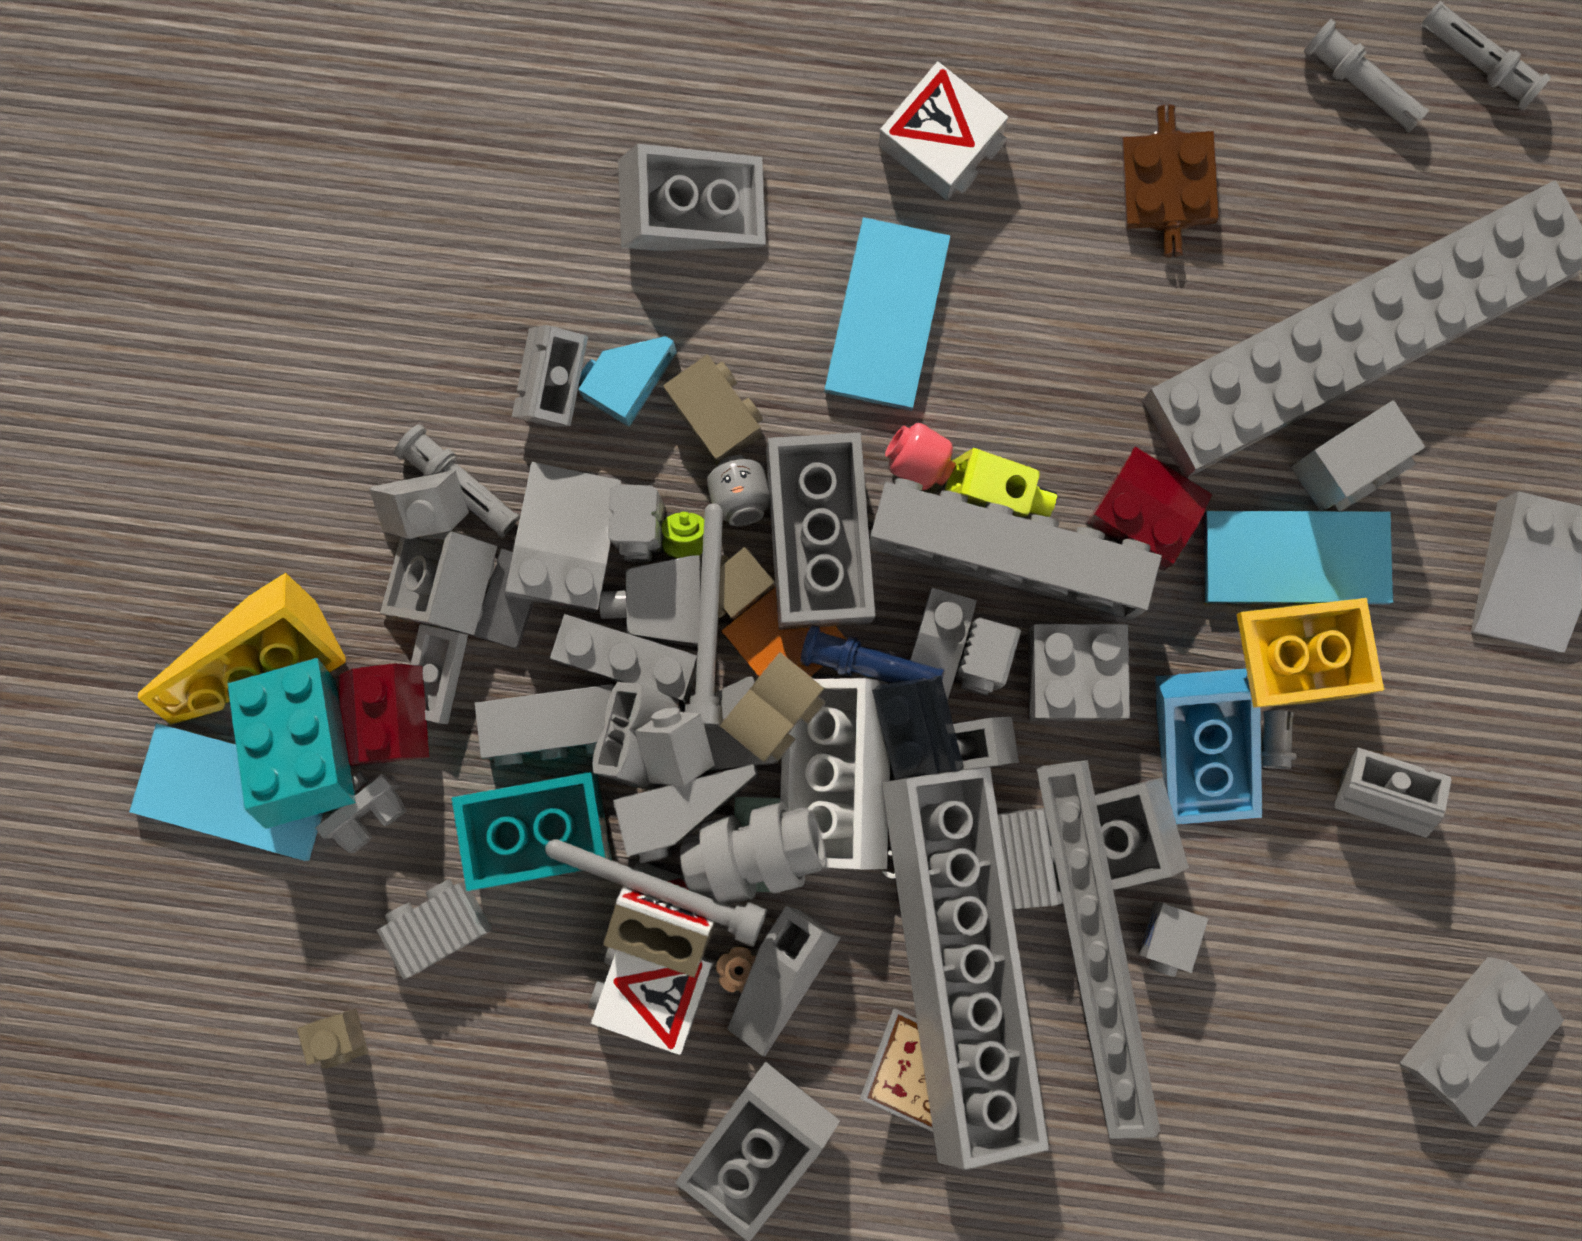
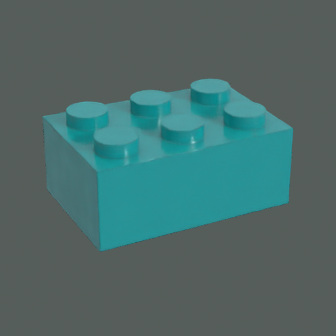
M318 658L227 683L244 809L260 825L267 829L356 803L336 680Z
M590 772L451 797L466 891L583 871L550 858L546 854L545 848L551 840H560L612 860L598 774Z

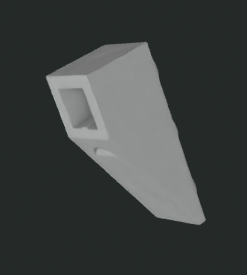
M786 906L759 948L727 1030L760 1055L766 1056L841 937L806 912Z

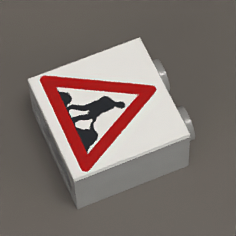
M937 61L881 127L879 147L948 201L956 190L964 193L978 175L979 171L975 169L985 156L991 160L1002 148L1007 139L1003 133L1008 116Z
M608 947L604 964L611 967L605 983L598 981L593 990L588 1006L589 1009L595 1010L591 1024L681 1055L715 959L703 956L695 976L692 977Z

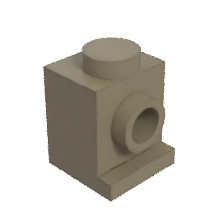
M356 1008L296 1028L307 1065L320 1061L322 1068L327 1069L369 1053Z

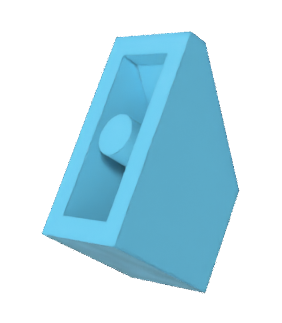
M664 336L602 351L597 361L591 359L581 372L579 381L581 386L578 390L583 399L630 427L677 353L674 341Z

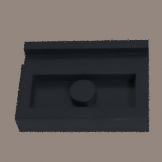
M941 675L930 679L922 680L920 678L882 684L872 690L895 779L938 774L940 771L947 770L954 772L963 766Z

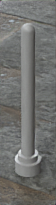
M715 503L709 504L704 512L695 695L690 696V704L685 705V712L701 713L704 727H720L723 716V707L718 706L719 697L714 696L723 510L720 505Z
M560 840L549 841L545 848L546 854L550 858L728 926V932L736 934L735 940L753 946L759 935L767 911L764 908L748 903L746 907L737 904L736 908Z

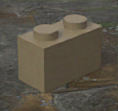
M707 354L665 383L663 387L666 396L718 467L722 459L738 454L762 437L761 427L758 423L763 420V417L749 398L741 401L732 387L737 384V381L728 367L722 361L715 365Z

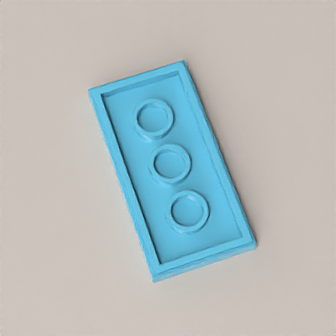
M863 217L824 393L908 411L913 410L950 235Z
M1206 511L1204 513L1205 604H1317L1367 598L1368 604L1393 603L1391 512Z
M156 723L129 811L130 813L303 861L310 860L318 833L316 827L320 824L323 813L265 829L244 809L236 744Z

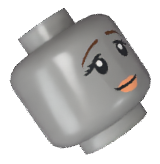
M733 455L722 459L718 467L709 474L707 487L712 504L715 503L721 506L724 521L729 522L732 526H747L759 521L764 516V512L770 506V491L765 471L760 463L745 459L740 455Z

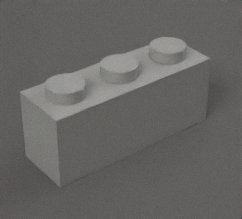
M566 614L563 616L550 659L557 663L617 682L642 684L686 704L697 671V655Z
M609 684L475 702L481 758L494 759L495 767L522 764V755L540 753L541 761L569 757L568 749L586 747L587 755L594 754L597 741L606 727V706L615 685Z

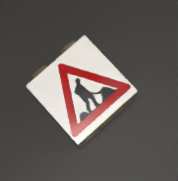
M640 861L637 862L634 868L689 890L684 876L644 862L641 863ZM624 886L616 901L603 945L694 977L712 936L716 921Z

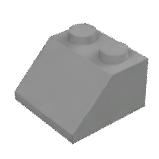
M452 531L410 539L400 537L380 614L474 635L477 622L482 617V603L488 580L494 571V557L497 546Z

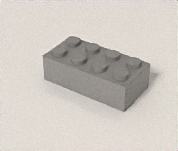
M861 433L768 438L766 462L770 491V516L779 630L810 628L812 625L828 627L870 624L875 617Z

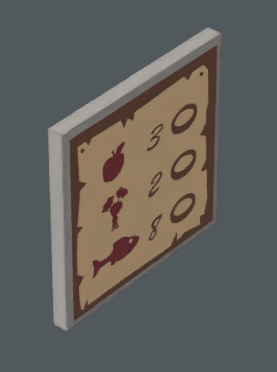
M893 1009L860 1100L933 1132L917 1019L897 1009Z

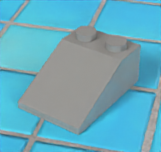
M637 144L618 159L621 248L679 251L750 248L766 245L762 157Z
M531 462L505 596L595 613L598 610L611 541L608 538L609 516L613 515L609 510L610 488L620 485L621 480Z
M1518 491L1497 502L1471 633L1560 654L1565 653L1582 609V506Z
M749 765L694 779L685 786L671 785L613 800L626 855L639 854L641 863L672 855L670 846L682 843L704 822L759 776L757 767Z
M1163 777L1095 795L1113 890L1172 877L1189 868Z
M765 1062L675 1183L746 1241H751L823 1150L840 1120Z

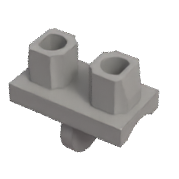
M361 771L353 775L352 782L356 803L339 808L316 827V830L323 839L334 838L348 853H355L373 838L359 821L366 813L371 810L383 826H388L402 816L407 810L395 791L400 785L392 775L386 777L381 774L359 793L356 790L368 782V779Z

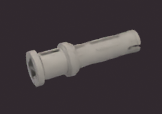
M1442 1L1436 4L1421 23L1423 28L1426 27L1457 53L1488 75L1486 78L1488 85L1492 88L1499 86L1519 101L1518 108L1522 111L1552 78L1547 73L1541 76L1520 60L1521 53L1517 50L1513 51L1510 49L1508 53L1479 32L1478 29L1446 7Z
M1330 19L1303 52L1307 55H1316L1333 70L1332 76L1336 80L1338 78L1341 81L1344 78L1349 80L1405 128L1406 132L1410 133L1418 121H1421L1429 112V109L1423 107L1364 57L1367 53L1364 50L1365 47L1361 43L1354 45L1335 28L1336 22ZM1405 110L1412 114L1417 120L1410 116Z
M421 424L412 427L401 438L393 454L400 460L407 459L424 474L423 476L456 470L467 509L497 532L498 536L504 537L518 522L520 515L514 513L488 491L486 487L456 464L457 458L455 453L450 449L443 450L425 435L426 429Z

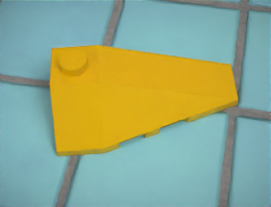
M284 573L242 601L138 692V699L168 724L172 725L223 710L225 703L230 702L227 683L318 658L325 668L331 672L346 663V657L317 602L287 573Z

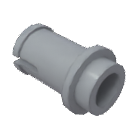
M1284 710L1263 711L1264 734L1263 752H1261L1263 767L1269 769H1291L1292 760H1296L1297 755L1292 753V718H1294V713Z

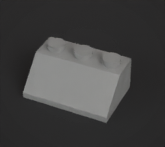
M1487 957L1399 1064L1468 1124L1476 1128L1563 1023L1564 1019L1548 995L1513 964L1506 960Z

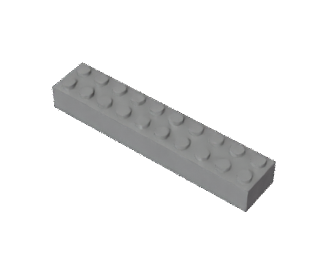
M1554 180L1151 388L1142 402L1182 475L1188 478L1582 273V225L1558 183Z

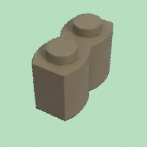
M780 652L732 709L720 727L763 762H766L771 756L779 761L796 740L789 733L802 719L809 724L826 703L820 698L825 689Z

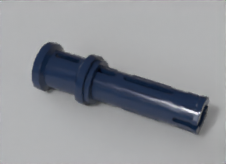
M812 625L807 633L800 659L802 665L809 666L811 663L835 669L838 671L839 676L845 678L847 676L851 677L853 673H857L887 683L920 678L922 680L923 678L930 679L941 675L943 680L945 669L942 668L938 669L862 647L861 641H858V638L853 636L843 639L821 632L820 627Z

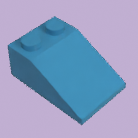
M1234 669L1155 676L1156 712L1162 774L1176 825L1262 818L1260 707L1253 708L1247 670Z

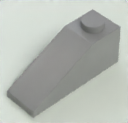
M931 588L910 661L938 669H945L942 681L948 701L977 600Z

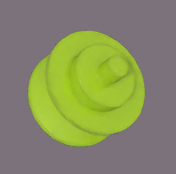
M683 511L670 515L663 521L661 526L662 534L664 535L662 548L669 556L679 559L702 554L704 519L701 516Z

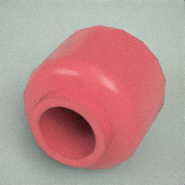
M916 423L909 428L902 426L890 441L885 452V456L889 458V471L898 478L920 483L923 485L922 491L931 488L935 483L940 486L945 484L956 465L951 460L953 453L952 443L921 423Z

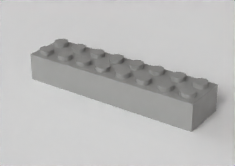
M990 767L882 782L937 1161L940 1164L965 1170L1049 1150Z

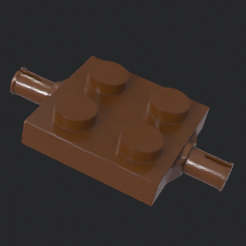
M1165 104L1156 108L1158 132L1145 136L1123 137L1122 139L1126 229L1150 228L1160 232L1163 231V254L1166 258H1171L1172 240L1174 258L1183 255L1181 230L1193 225L1217 224L1219 219L1214 131L1189 133L1176 131V108L1172 104L1167 106V122Z

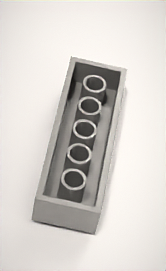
M897 478L895 484L885 481L870 536V550L1133 620L1148 610L1162 555L1151 553V546L1146 543L1124 539L1121 545L1104 540L1105 534L1095 529L1078 527L1077 531L1073 532L1058 528L1059 521L1050 517L1032 515L1031 520L1013 516L1014 510L1005 505L986 503V507L983 508L968 504V497L960 493L943 490L940 496L923 492V485L915 481Z

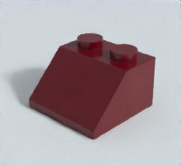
M1135 446L1086 523L1121 545L1124 539L1136 540L1150 545L1151 553L1162 555L1159 569L1164 571L1175 563L1197 528L1212 494Z
M391 663L353 668L338 675L340 709L350 766L429 758L427 720H425L426 704L423 666Z

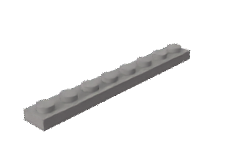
M1088 760L1042 766L1037 769L1109 1138L1156 1137L1160 1131Z

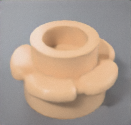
M734 947L730 950V953L722 954L716 965V971L720 974V985L731 993L736 990L742 993L756 956H752L751 951L744 947ZM741 966L744 970L743 974L737 975L734 971L735 968Z

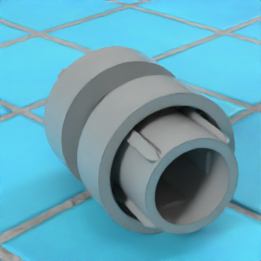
M783 802L753 809L750 815V825L742 827L734 815L706 821L701 825L700 834L687 837L682 843L680 850L682 870L689 890L708 898L716 897L718 902L726 905L753 899L756 894V883L762 881L765 882L767 888L772 893L802 887L805 883V875L821 871L826 862L824 841L814 813L805 807L789 811Z

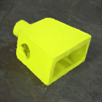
M972 448L952 460L956 465L946 482L945 490L967 496L968 504L983 508L986 507V503L1005 505L1014 510L1013 516L1020 518L1028 516L1029 513L1046 517L1051 516L1056 504L1057 493L1037 486L1039 471L1037 469L976 448Z

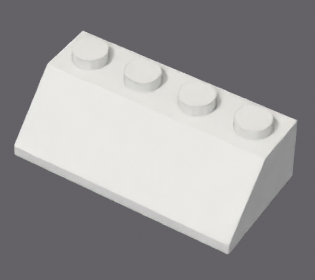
M867 678L814 679L824 687L825 690L820 695V698L826 703L809 724L801 719L789 733L796 740L782 756L780 802H783L789 811L805 807L814 813L825 847L826 862L823 868L887 869L888 822L882 782L889 781L890 758L872 690L878 685L888 683Z

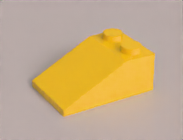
M1367 598L1247 611L1236 614L1253 708L1355 698L1384 691Z

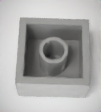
M1393 400L1321 445L1290 468L1319 511H1325L1335 505L1340 512L1416 465L1411 456L1425 448V445Z
M1034 624L1029 628V721H1121L1130 718L1128 624Z

